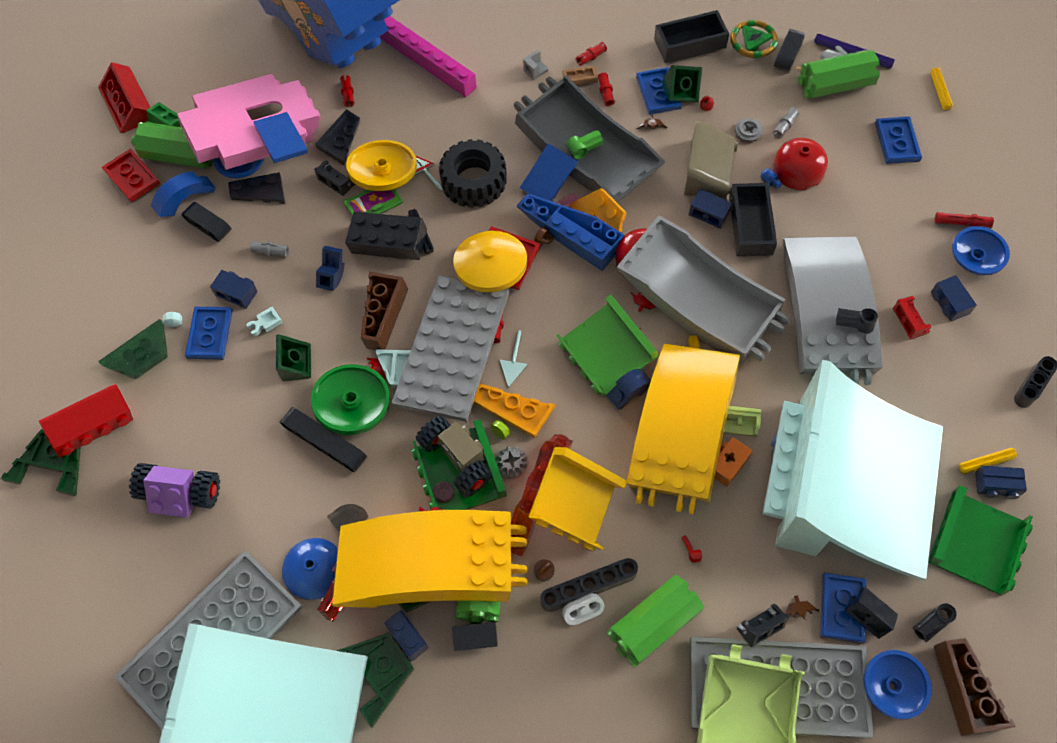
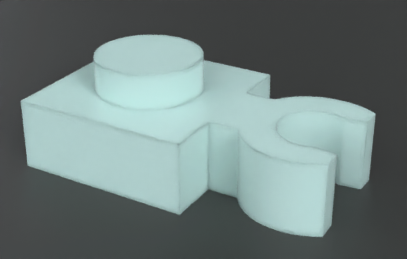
M270 307L256 315L257 321H250L246 326L249 330L255 327V330L251 331L253 337H256L261 333V330L265 329L266 332H269L283 322L274 308Z

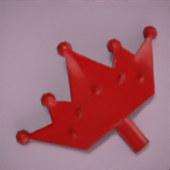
M631 292L634 304L640 306L639 312H641L643 307L648 310L656 308L644 295L641 296V292H638L637 295Z
M367 357L366 359L371 361L368 363L369 365L372 364L371 369L378 372L385 380L386 376L379 359Z

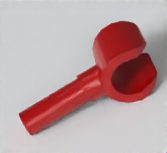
M682 536V540L688 550L690 562H701V550H693L687 536Z

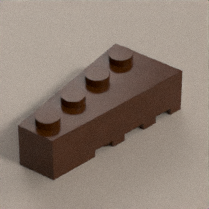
M369 271L367 301H365L364 306L365 316H363L360 338L367 349L385 350L408 292V287L403 277Z
M966 638L947 640L933 646L961 736L1016 727L1012 719L1007 717L1004 711L1005 706L1001 699H997L991 688L993 685L989 678H986L981 671V664Z

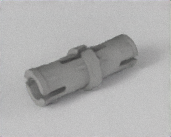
M791 107L787 114L780 119L779 125L773 131L775 137L782 138L785 132L793 126L794 120L799 115L798 109Z
M252 241L250 245L251 252L263 253L267 256L280 255L287 257L289 253L288 245L273 244L270 241L267 243Z

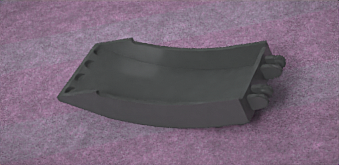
M567 75L558 83L550 76L547 77L545 81L550 89L543 82L539 83L538 87L543 95L534 102L524 95L521 100L526 108L518 101L514 103V107L518 112L514 124L542 152L549 143L575 159L566 147L568 139L573 136L580 138L595 130L599 131L603 144L589 150L583 158L575 159L578 163L569 176L593 192L598 189H604L617 203L665 164L662 157L642 137H637L608 116Z

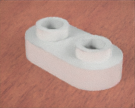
M589 594L565 605L562 610V616L569 625H577L600 615L604 610V602L599 595Z

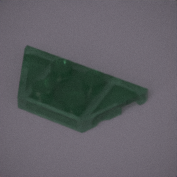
M158 319L98 362L103 367L133 379L139 378L168 357L163 322L161 319Z

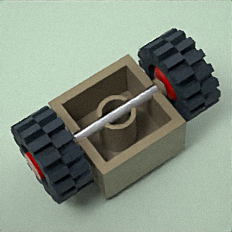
M437 416L435 419H431V422H427L426 426H422L420 428L421 431L417 432L418 435L415 438L426 452L436 450L437 447H441L444 454L460 471L459 476L455 478L454 486L463 497L474 495L491 479L492 472L484 463L483 457L485 455L482 452L484 448L477 439L474 441L470 437L471 433L465 425L461 426L458 422L450 425L443 416Z

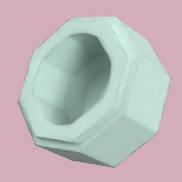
M167 312L163 315V324L171 328L179 327L182 324V316L177 312Z

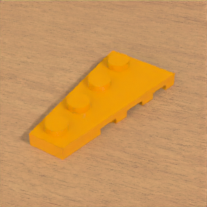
M481 383L473 404L533 438H536L555 409V404H546L534 398L528 399L521 397L520 394L507 393L502 389Z

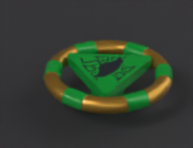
M747 20L733 28L730 34V42L739 54L749 58H762L771 54L776 49L778 35L774 28L763 21ZM755 26H756V27L763 28V29H765L768 33L763 32V31H760V30L755 29V28H752V27H755ZM741 29L746 50L736 40V36ZM772 39L769 48L764 51H757L760 45Z

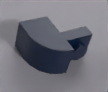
M329 246L322 248V265L316 271L317 288L334 291L339 285L345 265L342 262V249Z
M642 369L631 370L615 382L617 385L606 396L618 410H621L634 396H642L650 386L651 379Z

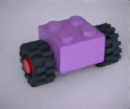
M138 463L133 468L134 472L132 471L131 473L132 478L129 480L131 482L129 489L131 490L129 493L133 499L147 500L149 513L188 518L195 507L209 509L214 507L215 502H217V496H219L220 476L216 472L200 470L194 476L192 470Z

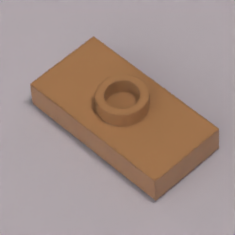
M595 66L562 70L563 78L567 75L576 85L598 82Z

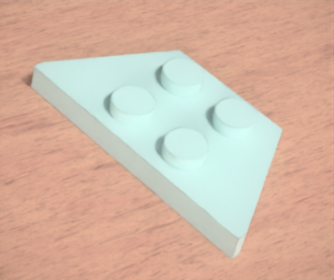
M376 349V355L391 388L398 387L411 350Z

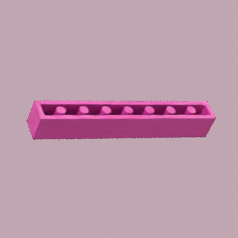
M389 16L384 19L388 31L379 36L380 39L464 97H467L477 88L475 73L393 17Z

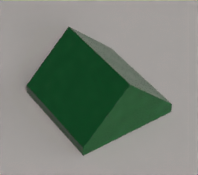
M671 65L661 81L667 99L699 102L702 67Z
M280 334L276 335V371L282 381L311 378V343Z

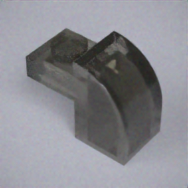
M346 504L337 508L327 517L340 533V526L367 520L369 516L361 506Z

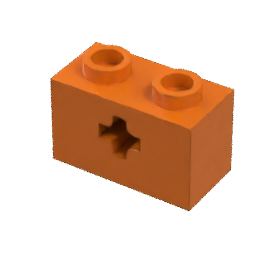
M732 437L729 443L725 441L722 444L715 473V479L726 487L733 481L753 452V450Z

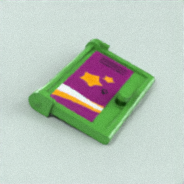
M396 189L387 191L365 190L343 200V204L349 209L352 216L353 212L381 214L403 203Z

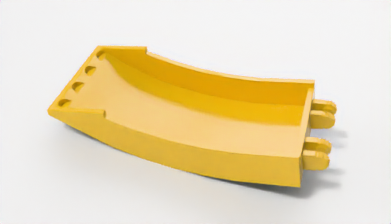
M671 344L663 345L643 407L626 483L630 488L638 489L636 496L637 504L642 503L644 490L650 491L648 505L652 507L655 504L657 493L678 496L677 512L682 511L684 498L691 499L688 510L689 514L693 515L697 500L710 503L723 433L735 387L740 360L739 354Z
M437 510L401 513L340 526L333 607L377 608V606L424 601L508 602L511 587L527 586L526 578L511 577V574H525L527 572L526 565L511 564V547L527 545L525 538L511 537V535L526 534V527L511 525V512L482 510Z

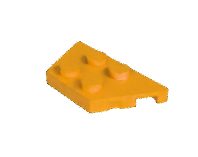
M598 189L569 204L572 209L593 215L619 232H622V224L625 221L627 212L604 189Z

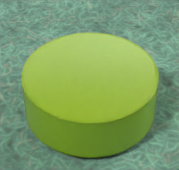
M496 420L490 426L492 432L500 439L504 440L510 434L508 427L499 420Z

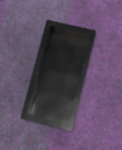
M718 10L658 24L655 27L654 35L655 43L665 63L727 48L729 32Z
M732 184L729 200L732 203L731 216L736 256H772L777 246L769 184Z
M353 212L345 244L352 254L420 260L427 227L423 218Z

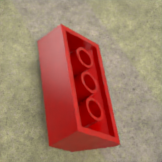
M111 62L98 89L120 133H125L137 128L139 122H147L148 115L146 110L151 107L130 66Z
M115 383L39 420V423L49 444L58 458L72 453L73 450L81 446L90 444L101 436L108 435L119 427L126 426L129 422L133 421V417Z

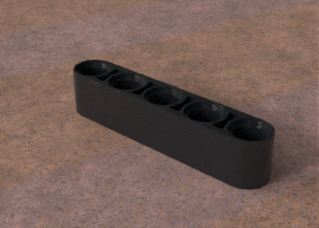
M291 407L279 422L285 429L354 473L367 458V455L362 450L334 432L324 428L320 423L294 407Z
M625 558L550 587L541 594V606L545 611L553 612L589 594H599L630 582L636 577L638 564L631 558ZM630 566L633 569V573L626 574L622 568ZM607 573L612 574L614 580L606 581L603 575ZM586 581H592L595 587L587 589L583 584ZM571 588L575 591V595L568 597L564 594V591ZM547 596H553L556 601L554 604L549 605L545 603L544 599Z

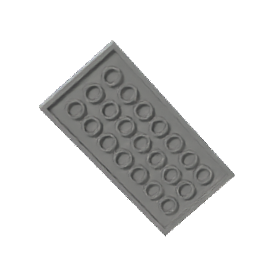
M438 275L393 397V407L443 416L464 422L468 421L509 296V288L498 292H479L468 288L459 279Z
M245 550L114 677L163 730L189 624L272 639L303 606Z
M690 638L691 729H699L708 656L723 655L730 657L731 646L734 644L742 646L740 659L779 666L780 656L785 654L792 656L790 669L804 671L800 684L795 735L873 738L871 702L864 688V672L867 666L866 646L762 641L751 648L746 640Z

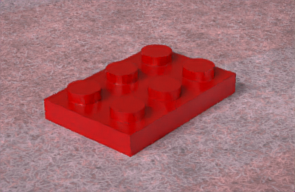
M131 148L102 166L104 172L131 203L161 184L159 179Z

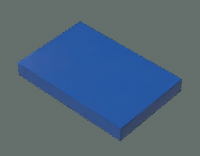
M669 67L636 73L649 115L682 108L681 101L667 99L661 83Z
M287 112L253 121L254 127L273 163L308 153L305 143Z
M910 116L877 118L875 120L886 164L921 161L922 155Z
M548 143L519 188L531 195L553 201L578 162Z
M194 306L185 352L187 359L224 360L233 311L231 307Z
M831 573L822 574L820 637L865 643L866 628L849 615L845 609L848 607L851 597L853 595L858 596L860 589L864 586L867 587V579Z

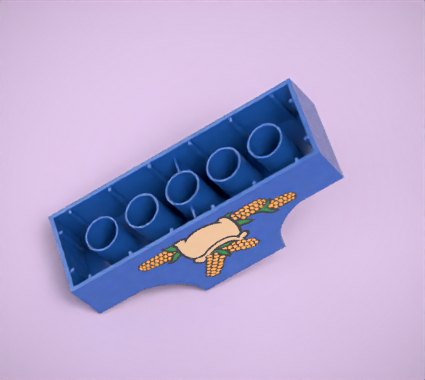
M399 0L258 1L266 14L278 17L287 25L300 41L309 57L334 66L336 65L337 68H343L355 60L353 54L361 48L371 50L381 43L379 36L388 31L384 19L393 13L391 6Z

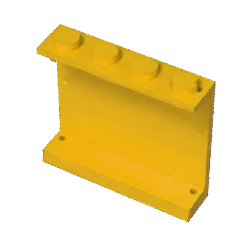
M554 447L529 518L535 520V525L539 527L551 528V533L555 535L567 536L569 542L583 544L582 548L594 552L595 549L603 550L604 547L596 542L614 488H625L627 480L567 447Z

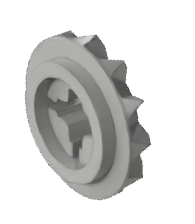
M744 118L736 124L735 132L737 137H741L742 141L744 139L748 140V142L751 140L756 141L761 137L763 127L755 119Z
M509 446L500 450V453L496 456L499 472L507 477L521 475L527 467V457L524 451L517 447ZM509 455L513 459H517V461H514V468H512L510 463H506V461H509Z

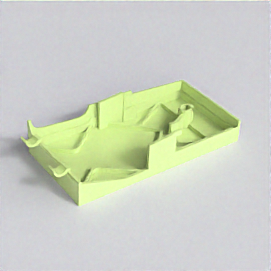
M734 644L731 646L730 657L709 655L697 743H796L795 725L800 684L804 671L790 669L792 656L781 654L779 666L740 659L742 646Z

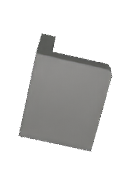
M539 50L523 59V70L533 80L548 72V67L541 61V52Z

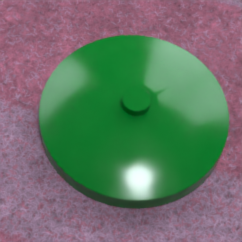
M357 364L341 365L327 371L317 380L311 393L312 411L317 421L329 431L342 435H356L373 429L384 419L390 405L389 388L384 378L375 370Z

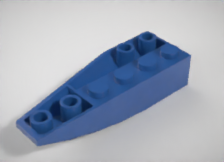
M529 193L517 204V208L540 228L548 229L549 234L555 240L601 271L613 260L617 246L624 237L623 233L593 215Z

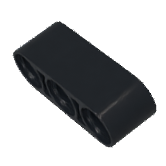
M789 29L776 57L775 67L787 71L791 70L806 33Z
M195 201L181 214L188 223L217 242H220L232 230L227 222Z
M1043 357L1031 369L1014 396V401L1019 407L1027 408L1040 397L1057 370V361L1053 357Z

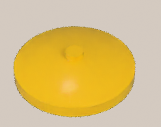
M376 140L365 143L353 150L347 159L346 167L349 178L357 186L372 191H387L401 187L409 182L416 173L417 161L414 152L405 144L392 140Z
M484 231L468 237L458 246L453 258L454 270L457 278L468 288L479 292H498L513 286L522 278L527 268V254L523 244L514 236L500 231Z

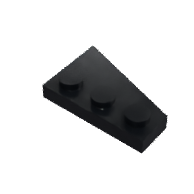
M346 109L317 141L316 148L344 165L360 124V117Z
M280 172L228 182L231 200L251 202L253 200H263L265 203L278 201L279 204H285Z

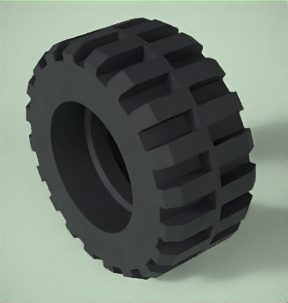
M468 139L466 142L462 140L457 145L449 147V151L446 150L440 159L439 174L444 194L452 202H458V205L463 207L467 205L468 208H474V206L483 207L486 203L488 205L492 203L493 199H498L501 196L500 193L504 192L507 183L506 161H504V156L496 146L492 147L491 143L487 141L484 143L483 140L479 139L477 141ZM473 167L481 168L488 172L483 177L474 180L464 179L459 176L462 171Z

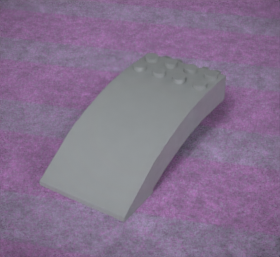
M659 215L617 266V270L664 314L719 352L739 354V363L742 365L748 356L762 361L765 356L755 347L764 352L770 351V345L761 340L766 331L771 329L781 334L785 328L778 322L784 325L790 323V318L781 312L785 301L784 298L745 277L707 250L690 235V232Z
M857 237L783 238L785 272L789 282L795 321L799 374L812 373L813 378L822 360L832 362L842 373H851V379L856 384H859V372H863L864 384L870 385L871 372L876 373L883 368L878 319L874 330L869 334L861 333L857 328L835 324L838 308L855 311L871 308L877 312L868 267Z

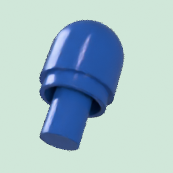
M767 168L761 172L762 181L768 183L769 186H775L777 189L782 186L778 174L772 169Z

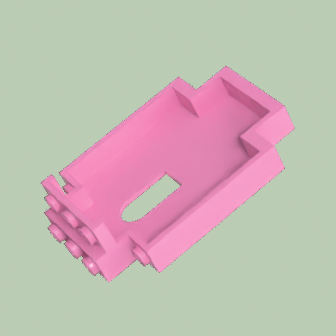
M273 74L192 95L195 109L178 113L180 126L198 163L220 157L225 169L270 156L254 127L253 121L287 112L306 145V142L313 141L314 129L319 128L320 114L318 110L314 109L312 99L307 97L305 87L301 86L298 80L280 85L279 80H275ZM272 103L282 106V110L279 113L251 120L247 110Z

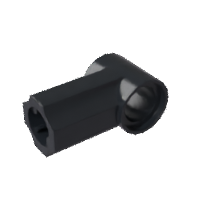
M838 308L835 324L857 328L861 333L869 334L874 330L878 314L871 308H865L862 311Z
M948 603L937 606L912 627L915 634L925 643L956 619V609ZM940 610L947 613V620L940 616Z

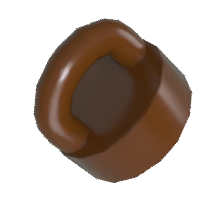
M544 227L537 231L534 241L540 243V246L550 244L554 240L553 236L549 234V230Z
M542 559L535 564L534 574L540 581H548L554 576L555 568L550 560Z

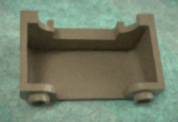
M696 121L684 195L696 196L701 189L719 198H727V194H730L732 187L730 176L733 153L737 151L738 147L735 137L705 122Z

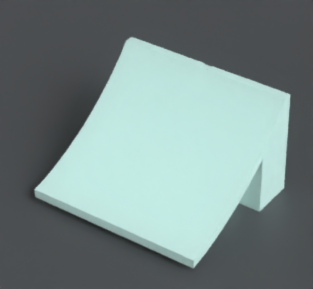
M822 360L802 396L800 404L784 400L763 508V515L783 519L778 526L775 546L817 556L826 544L831 541L873 563L924 581L927 576L943 426L923 420L881 400L853 382L832 362Z
M189 624L160 743H351L367 656Z

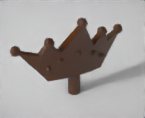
M650 115V119L644 120L637 127V129L643 126L645 128L650 126L652 129L656 126L668 128L659 119H653V115Z
M798 595L794 596L796 603L789 604L785 614H791L795 618L797 613L806 620L807 611L813 614L812 610L817 612L820 610L808 601L800 602Z

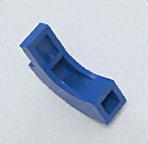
M194 171L181 173L169 179L158 189L150 206L159 217L175 216L178 206L185 198L197 193H213L215 186L207 176H197Z

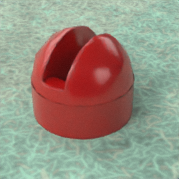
M704 96L700 101V108L704 111L712 110L714 105L713 98Z

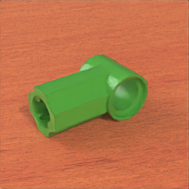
M595 130L580 138L578 136L569 138L566 142V147L575 159H581L589 150L602 145L603 139L600 132Z

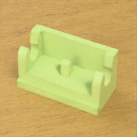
M730 406L724 433L757 437L758 429H760L761 409Z

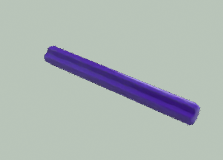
M819 33L814 40V43L834 50L836 46H840L848 54L867 50ZM875 52L879 65L892 68L895 59Z

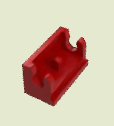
M914 296L898 299L893 307L910 340L929 334V329L932 328L930 324L925 325L915 308Z

